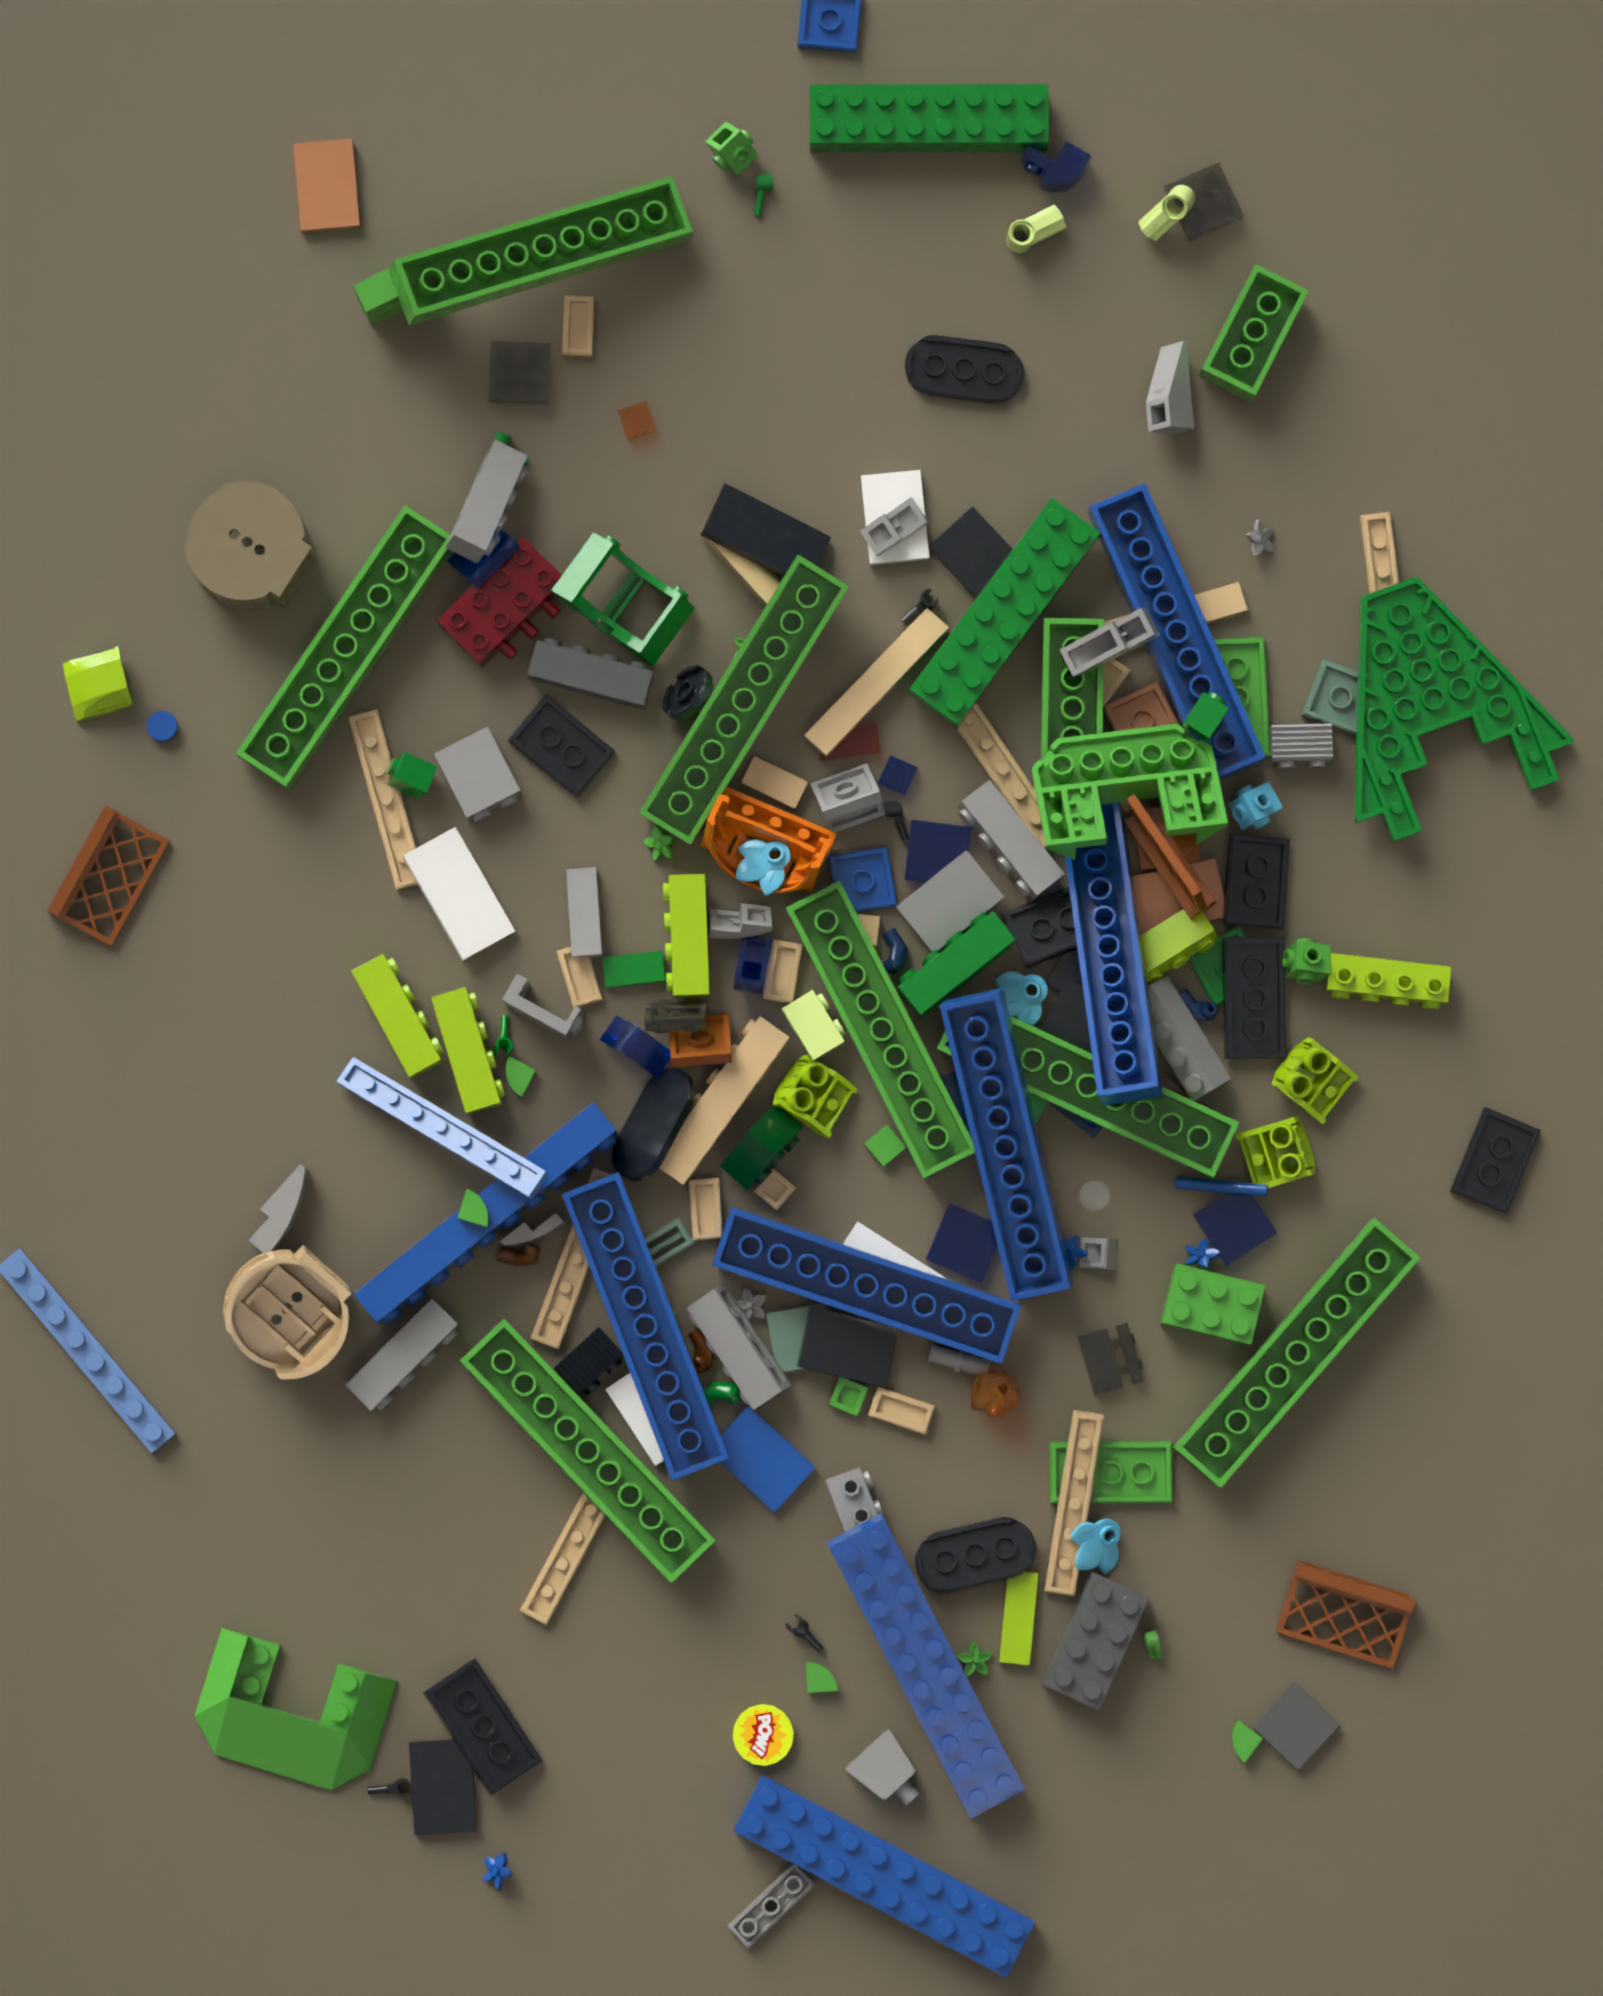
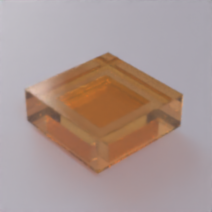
M646 401L618 410L627 440L655 432Z

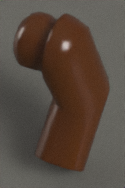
M527 1244L524 1252L501 1246L497 1261L518 1267L535 1265L540 1259L538 1257L540 1248L533 1244Z
M696 1328L688 1336L696 1346L692 1360L696 1372L701 1373L708 1371L712 1366L714 1353L708 1348L706 1337L701 1329Z

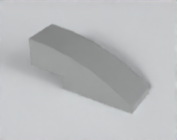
M1139 608L1116 622L1112 621L1060 649V652L1072 676L1075 677L1160 636L1147 608Z
M302 1164L295 1169L260 1209L269 1218L249 1241L263 1254L278 1249L293 1226L300 1210L309 1172Z

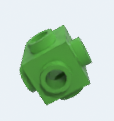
M725 122L705 141L715 155L712 158L714 163L722 171L728 169L736 175L748 168L751 162L758 156V153L752 147L754 140L743 129L739 130L728 122Z
M1310 938L1297 939L1283 953L1282 965L1285 967V978L1296 979V982L1300 984L1322 981L1330 974L1331 945L1315 943V940Z

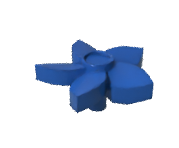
M1078 1235L1071 1237L1069 1240L1063 1237L1072 1269L1077 1264V1257L1083 1258L1088 1255L1084 1249L1077 1247L1080 1243Z
M1207 1239L1200 1241L1198 1248L1185 1246L1186 1252L1190 1255L1185 1262L1186 1266H1193L1199 1262V1266L1202 1269L1208 1270L1209 1261H1213L1220 1256V1251L1209 1247Z
M501 1853L496 1858L485 1857V1865L489 1871L482 1880H494L495 1888L500 1891L503 1885V1878H509L513 1875L512 1871L506 1867L508 1864L506 1853Z

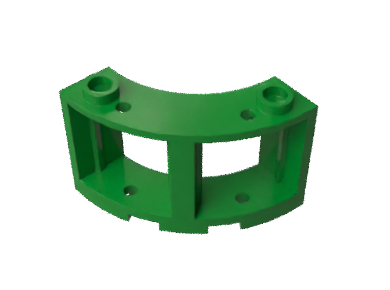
M593 532L551 591L574 611L580 612L581 615L589 620V623L608 637L611 635L616 641L624 645L625 649L654 666L695 607L687 600L689 595L684 590L675 585L673 588H670L625 555L619 549L621 544L609 535L603 538ZM611 555L631 572L601 612L588 602L582 594ZM647 583L672 601L642 641L616 622L642 585Z

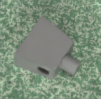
M889 1728L845 1767L852 1776L884 1801L891 1794L895 1793L906 1806L919 1794L908 1781L916 1770Z

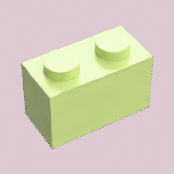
M811 990L783 1007L782 1013L813 1061H817L842 1046L845 1042L842 1037L846 1035V1032L838 1019L832 1022L826 1012L831 1008L822 993L816 996L815 992Z

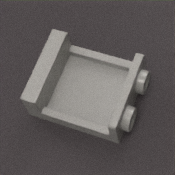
M488 727L434 753L468 821L474 819L476 823L492 815L491 810L499 806L505 809L519 801L517 797L522 795L521 790Z
M516 974L502 999L505 1006L568 1041L571 1035L577 1037L585 1023L584 1018H582V1010L575 1006L566 1021L524 998L531 985L528 979Z

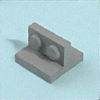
M867 763L810 783L826 829L836 833L886 815L879 788Z

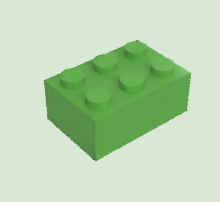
M1176 1263L1173 1266L1160 1324L1249 1346L1252 1344L1265 1285Z

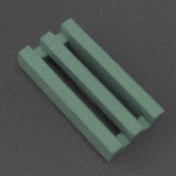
M680 1218L675 1219L645 1237L648 1244L675 1227H678L680 1230L678 1233L649 1249L651 1256L682 1237L686 1240V1242L655 1259L654 1264L656 1267L695 1244Z

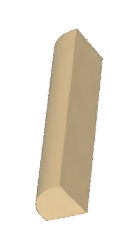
M702 536L705 542L757 600L766 607L779 586L781 579L774 572Z

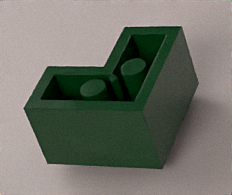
M773 1106L744 1135L720 1167L746 1190L755 1182L761 1185L772 1172L768 1167L770 1165L776 1167L786 1154L783 1150L789 1153L798 1144L800 1139L797 1135L804 1126L787 1111Z

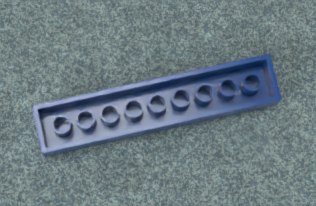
M1143 483L1091 505L1088 515L1094 528L1100 532L1099 540L1131 613L1139 608H1147L1160 636L1148 641L1145 645L1180 725H1183L1202 693L1205 692L1209 695L1213 692L1226 701L1225 706L1229 708L1227 714L1208 741L1213 748L1219 781L1263 763L1265 755L1146 484ZM1187 731V734L1201 741L1200 738Z
M1120 802L1100 804L1107 835V844L1076 848L1075 860L1065 857L1097 1095L1103 1106L1163 1096L1124 812Z
M999 988L946 1000L940 1005V1010L1010 1299L1015 1301L1070 1289L1074 1283L1004 989Z
M593 1102L524 1157L549 1174L532 1200L499 1180H495L478 1194L487 1207L489 1215L488 1227L458 1219L459 1209L356 1291L354 1295L376 1323L381 1325L384 1322L388 1325L392 1324L402 1316L403 1313L400 1309L408 1303L414 1306L427 1295L424 1292L425 1289L432 1284L438 1287L451 1276L448 1273L450 1269L455 1265L460 1268L474 1258L472 1252L480 1245L484 1249L498 1239L495 1233L504 1226L509 1230L522 1219L519 1215L528 1207L532 1211L546 1200L543 1195L552 1188L556 1192L570 1181L567 1176L575 1169L579 1173L593 1163L591 1157L600 1150L604 1154L617 1143L615 1139L618 1136L616 1129Z
M617 1172L563 1193L562 1197L671 1480L674 1481L730 1459L620 1173Z
M731 1207L712 1263L713 1266L1000 1364L1003 1362L1022 1304L736 1207Z
M879 1514L826 1542L970 1819L1024 1791L1025 1789L882 1515Z
M763 1774L733 1829L734 1832L1004 1977H1007L1035 1923L1032 1918Z

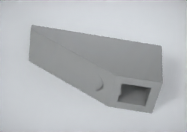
M1186 341L1163 346L1160 349L1146 400L1148 432L1175 435L1194 429Z

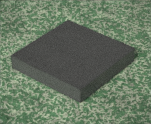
M1294 1682L1256 1722L1253 1728L1289 1763L1299 1770L1340 1725Z

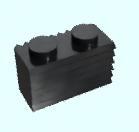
M598 1327L557 1364L554 1369L579 1396L583 1392L588 1396L601 1384L597 1379L607 1371L611 1375L623 1364L620 1359L623 1353Z

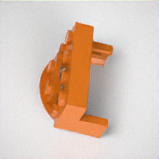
M726 786L723 794H719L707 819L700 846L707 848L716 863L727 874L736 879L737 867L744 859L738 847L750 840L745 835L765 843L772 841L783 842L790 850L791 860L787 867L784 868L785 880L774 893H788L801 890L812 893L834 845L837 833ZM738 836V837H737V840H736V842H735V844H734V846H733V848H732V850H731V853H730V855H729L728 849H729V847H730V845H731V843H732L734 837ZM774 851L770 854V858L777 859L781 853ZM793 861H795V865H794V867H793V869H792V871H791L790 876H789L788 878H786L787 875H788V872H789V870H790V868H791V866H792V864H793ZM759 880L751 882L739 881L749 887L762 891Z

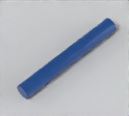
M1179 1176L1176 1179L1177 1189L1267 1197L1268 1185Z

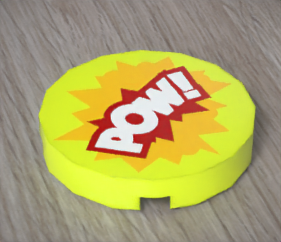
M758 1704L749 1707L739 1715L734 1724L733 1741L736 1750L743 1759L754 1765L767 1766L777 1763L787 1755L793 1743L794 1731L791 1721L784 1711L773 1705Z

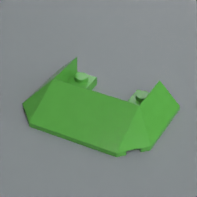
M1178 724L1057 738L1050 746L1047 754L1032 767V776L1046 849L1073 860L1076 859V848L1107 844V835L1100 804L1124 802L1133 794L1138 800L1159 797L1167 837L1193 833L1195 844L1197 845L1228 826L1212 745L1203 739L1201 741L1187 734L1185 728Z
M222 1627L194 1715L214 1755L328 1790H333L371 1769L396 1688V1680L338 1663L320 1722L263 1704L281 1645Z

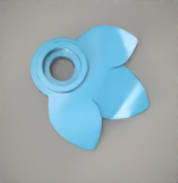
M753 839L744 842L738 847L744 859L737 867L736 879L743 882L759 880L765 896L774 893L785 880L784 868L787 867L791 860L788 846L780 841L765 843L759 839ZM774 851L781 853L777 859L770 858V854Z
M1007 971L996 978L997 985L1004 989L1010 1016L1017 1015L1018 1020L1033 1026L1042 1015L1041 1002L1048 994L1046 981L1039 975L1030 974L1024 976L1017 971ZM1030 984L1037 987L1036 995L1028 993L1027 987Z
M1107 1518L1099 1520L1095 1524L1085 1522L1074 1529L1070 1538L1080 1545L1075 1561L1076 1569L1091 1570L1098 1566L1099 1570L1106 1575L1115 1567L1119 1558L1117 1543L1121 1537V1528L1117 1522ZM1110 1530L1109 1536L1105 1539L1106 1532Z

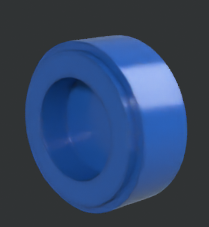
M158 711L153 713L148 719L147 730L154 740L167 742L176 736L178 723L171 713Z

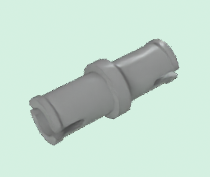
M934 1343L928 1358V1362L954 1368V1372L960 1373L961 1370L983 1376V1378H987L991 1365V1360L967 1354L962 1350L956 1351L938 1346Z

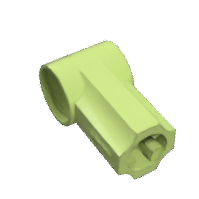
M1185 185L1175 186L1166 197L1139 220L1138 223L1141 231L1148 238L1155 241L1159 239L1192 208L1195 203L1193 190ZM1173 198L1180 199L1184 207L1176 205Z
M1054 204L1024 220L1020 219L1013 222L1006 236V243L1009 249L1015 253L1026 252L1032 245L1065 230L1066 224L1060 210ZM1015 231H1023L1028 236V240L1024 242L1017 241L1013 233Z

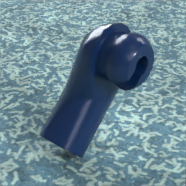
M892 928L882 935L891 949L889 959L884 961V968L889 974L902 971L908 956L906 944L897 930Z
M1187 988L1179 993L1195 1020L1210 1021L1216 1017L1218 1007L1214 1002L1196 1001Z

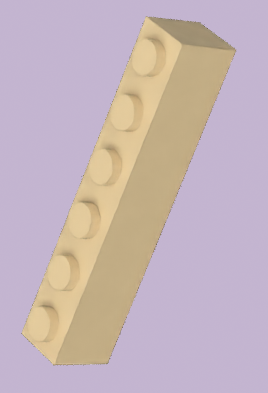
M761 1016L757 1021L751 1019L741 1033L745 1038L739 1046L736 1044L731 1046L732 1062L726 1063L721 1071L715 1068L706 1081L710 1085L703 1095L699 1092L697 1093L691 1108L692 1111L683 1123L663 1163L659 1167L662 1172L683 1187L790 1040L788 1035Z

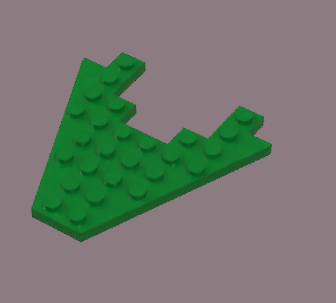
M1418 576L1360 598L1354 789L1355 824L1382 815L1392 842L1421 832L1422 828L1401 775L1428 764L1418 740L1419 736L1470 718L1480 746L1508 736L1529 792L1560 780L1549 752L1574 743L1571 735Z

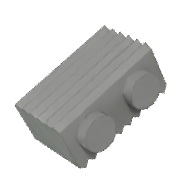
M1332 723L1271 725L1269 728L1270 764H1278V769H1295L1296 764L1306 763L1310 769L1325 768L1326 763H1331L1333 760Z

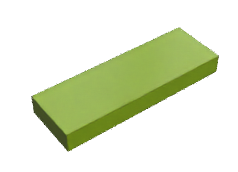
M1024 1572L1022 1575L1009 1579L1006 1582L999 1662L1030 1665L1038 1573Z

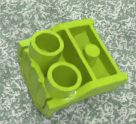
M119 646L98 654L62 663L77 722L104 716L134 706L127 686L128 682L125 678V669L122 666Z
M1307 1037L1293 1047L1277 1068L1272 1086L1289 1097L1317 1122L1324 1124L1326 1122L1325 1117L1351 1083L1359 1079V1076L1314 1039Z
M803 1055L787 1071L774 1093L773 1105L787 1111L816 1134L827 1139L830 1138L832 1134L830 1131L849 1098L858 1089L838 1072L816 1060L813 1061L809 1055Z
M1298 1116L1235 1135L1236 1140H1239L1252 1183L1268 1185L1269 1189L1315 1175L1314 1155L1307 1132Z

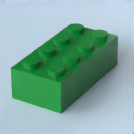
M994 911L989 915L982 912L970 922V930L965 934L958 931L946 941L947 944L945 946L947 948L941 953L937 949L922 960V968L917 972L912 968L899 978L897 993L918 1020H921L1014 946L1016 939Z

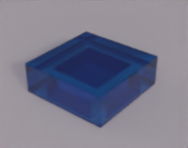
M890 755L878 784L905 796L918 767Z

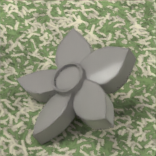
M1256 520L1254 525L1255 532H1249L1245 535L1252 543L1251 551L1253 556L1262 553V551L1273 552V545L1268 539L1272 536L1274 529L1263 530L1261 521Z
M745 1287L742 1293L743 1300H738V1305L748 1320L751 1319L752 1314L757 1318H765L764 1311L759 1306L763 1305L767 1295H756L753 1297L752 1292Z

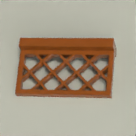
M1134 794L1128 797L1127 802L1132 816L1124 821L1125 825L1189 918L1192 920L1217 904L1171 836L1167 837L1164 825L1151 806L1147 805L1143 808Z
M105 805L47 912L112 946L169 840ZM118 820L130 826L132 839L116 843L113 829ZM134 829L145 835L136 837ZM110 836L112 844L104 846ZM150 837L161 843L154 855L142 857L138 840ZM134 842L139 859L122 864L117 846ZM114 848L119 865L101 870L98 860L100 852ZM152 859L146 870L144 861ZM96 862L98 871L89 873ZM140 862L144 873L141 881L128 884L123 867ZM120 868L125 885L107 890L103 873ZM99 874L104 891L87 896L83 885L87 877ZM138 885L133 895H131L129 887ZM81 889L83 897L75 899ZM126 889L129 898L127 906L113 910L109 893ZM105 895L110 912L93 916L88 899ZM85 900L90 918L76 921L66 915L72 904ZM123 912L120 919L117 922L115 914ZM111 915L115 928L108 938L97 932L94 920ZM91 921L93 929L82 923Z
M1297 1560L1275 1631L1393 1669L1410 1614L1413 1613L1416 1603L1415 1597ZM1298 1582L1311 1586L1316 1596L1300 1604L1295 1596ZM1316 1588H1319V1589H1322V1590H1325V1591L1319 1594ZM1331 1593L1340 1595L1345 1605L1329 1613L1322 1598ZM1345 1597L1354 1599V1601L1348 1603ZM1292 1600H1294L1297 1606L1290 1609ZM1319 1601L1326 1615L1310 1623L1302 1608ZM1361 1602L1369 1604L1374 1615L1358 1622L1351 1607ZM1375 1606L1383 1608L1384 1610L1377 1612ZM1348 1609L1355 1624L1339 1632L1332 1617ZM1298 1610L1307 1624L1297 1630L1284 1627L1287 1616ZM1391 1611L1402 1614L1400 1625L1387 1631L1380 1617ZM1377 1619L1384 1634L1368 1641L1361 1626ZM1329 1620L1336 1634L1327 1639L1318 1638L1312 1627ZM1358 1628L1365 1643L1354 1649L1347 1647L1342 1636ZM1309 1629L1312 1635L1302 1632ZM1397 1633L1393 1642L1390 1636ZM1387 1638L1392 1646L1389 1659L1376 1656L1371 1645ZM1339 1639L1341 1644H1337L1332 1641ZM1368 1648L1371 1654L1363 1652L1362 1650Z

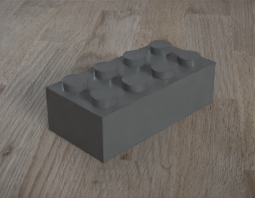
M1091 1572L1045 1674L1042 1685L1100 1710L1149 1597Z

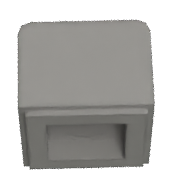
M1081 1237L1080 1248L1084 1249L1088 1255L1079 1258L1080 1268L1116 1270L1117 1240Z

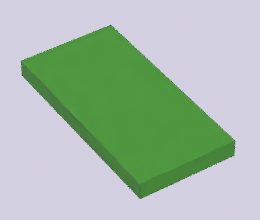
M1265 637L1214 639L1265 757H1270Z
M1172 1441L1100 1442L1090 1503H1172ZM1049 1442L1050 1503H1058L1068 1442Z

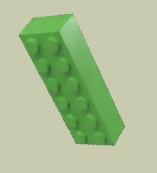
M1043 619L1040 760L1047 754L1050 746L1057 738L1103 733L1104 664L1073 677L1060 649L1103 627L1104 619Z

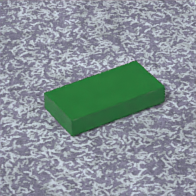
M662 951L602 958L605 988L666 981Z

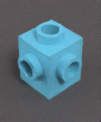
M1269 781L1254 789L1250 784L1235 793L1237 798L1228 804L1234 820L1238 822L1242 830L1254 826L1255 830L1267 825L1271 822L1269 817L1283 808Z

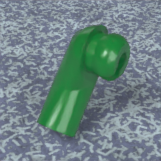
M715 1381L703 1390L709 1405L716 1399L727 1400L729 1404H735L741 1398L738 1386L732 1382Z

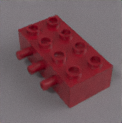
M522 537L437 622L439 627L481 668L499 651L509 660H512L518 654V651L509 641L520 630L530 639L535 638L539 630L530 620L537 613L544 609L552 618H555L561 612L551 601L556 596L551 590L562 575Z

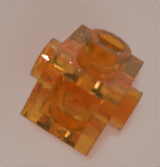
M991 1371L989 1373L982 1372L973 1379L972 1410L984 1411L990 1417H1003L1018 1405L1020 1390L1017 1388V1378L1008 1377L1007 1373L1002 1371Z

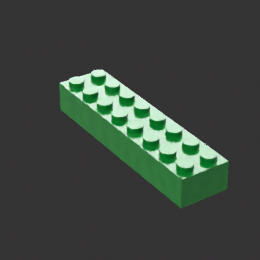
M810 84V152H1047L1048 84Z
M1051 498L909 688L908 695L957 730L1097 542L1100 532L1054 498Z

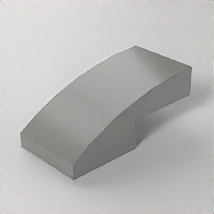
M910 497L888 514H883L860 530L875 555L878 556L911 536L929 522L914 499Z
M741 903L739 912L709 909L707 915L708 938L735 939L771 932V906Z
M557 1213L533 1231L524 1222L503 1238L501 1242L506 1247L527 1244L549 1235L565 1223Z

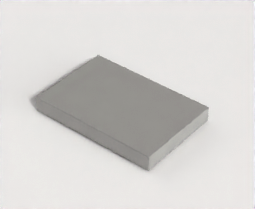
M965 850L896 907L933 952L936 949L937 951L947 944L946 941L958 931L962 932L971 925L970 922L982 912L986 913L1002 900L1004 896L970 853Z

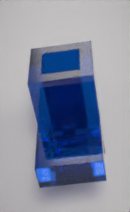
M1066 141L1055 160L1028 146L1022 155L1021 164L1025 165L1023 168L1031 175L1036 177L1042 175L1044 177L1041 181V189L1048 192H1063L1079 182L1088 168L1092 156Z
M757 936L742 938L733 990L764 994L773 939Z
M618 1015L615 1016L600 1038L604 1044L619 1052L636 1066L656 1078L671 1058L670 1050L630 1021L628 1022Z

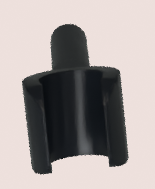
M931 589L924 590L919 598V603L900 619L904 624H907L926 608L929 610L934 609L939 598L933 603H927L924 599L931 592Z
M898 801L885 802L886 818L895 817L902 842L909 840L903 822L901 804Z
M794 1614L799 1619V1625L796 1628H792L786 1623L787 1630L797 1637H803L818 1653L821 1652L824 1647L811 1635L808 1622L799 1615Z
M399 1778L393 1784L367 1787L368 1795L395 1793L400 1797H405L411 1792L399 1793L397 1786L400 1782H409V1780Z

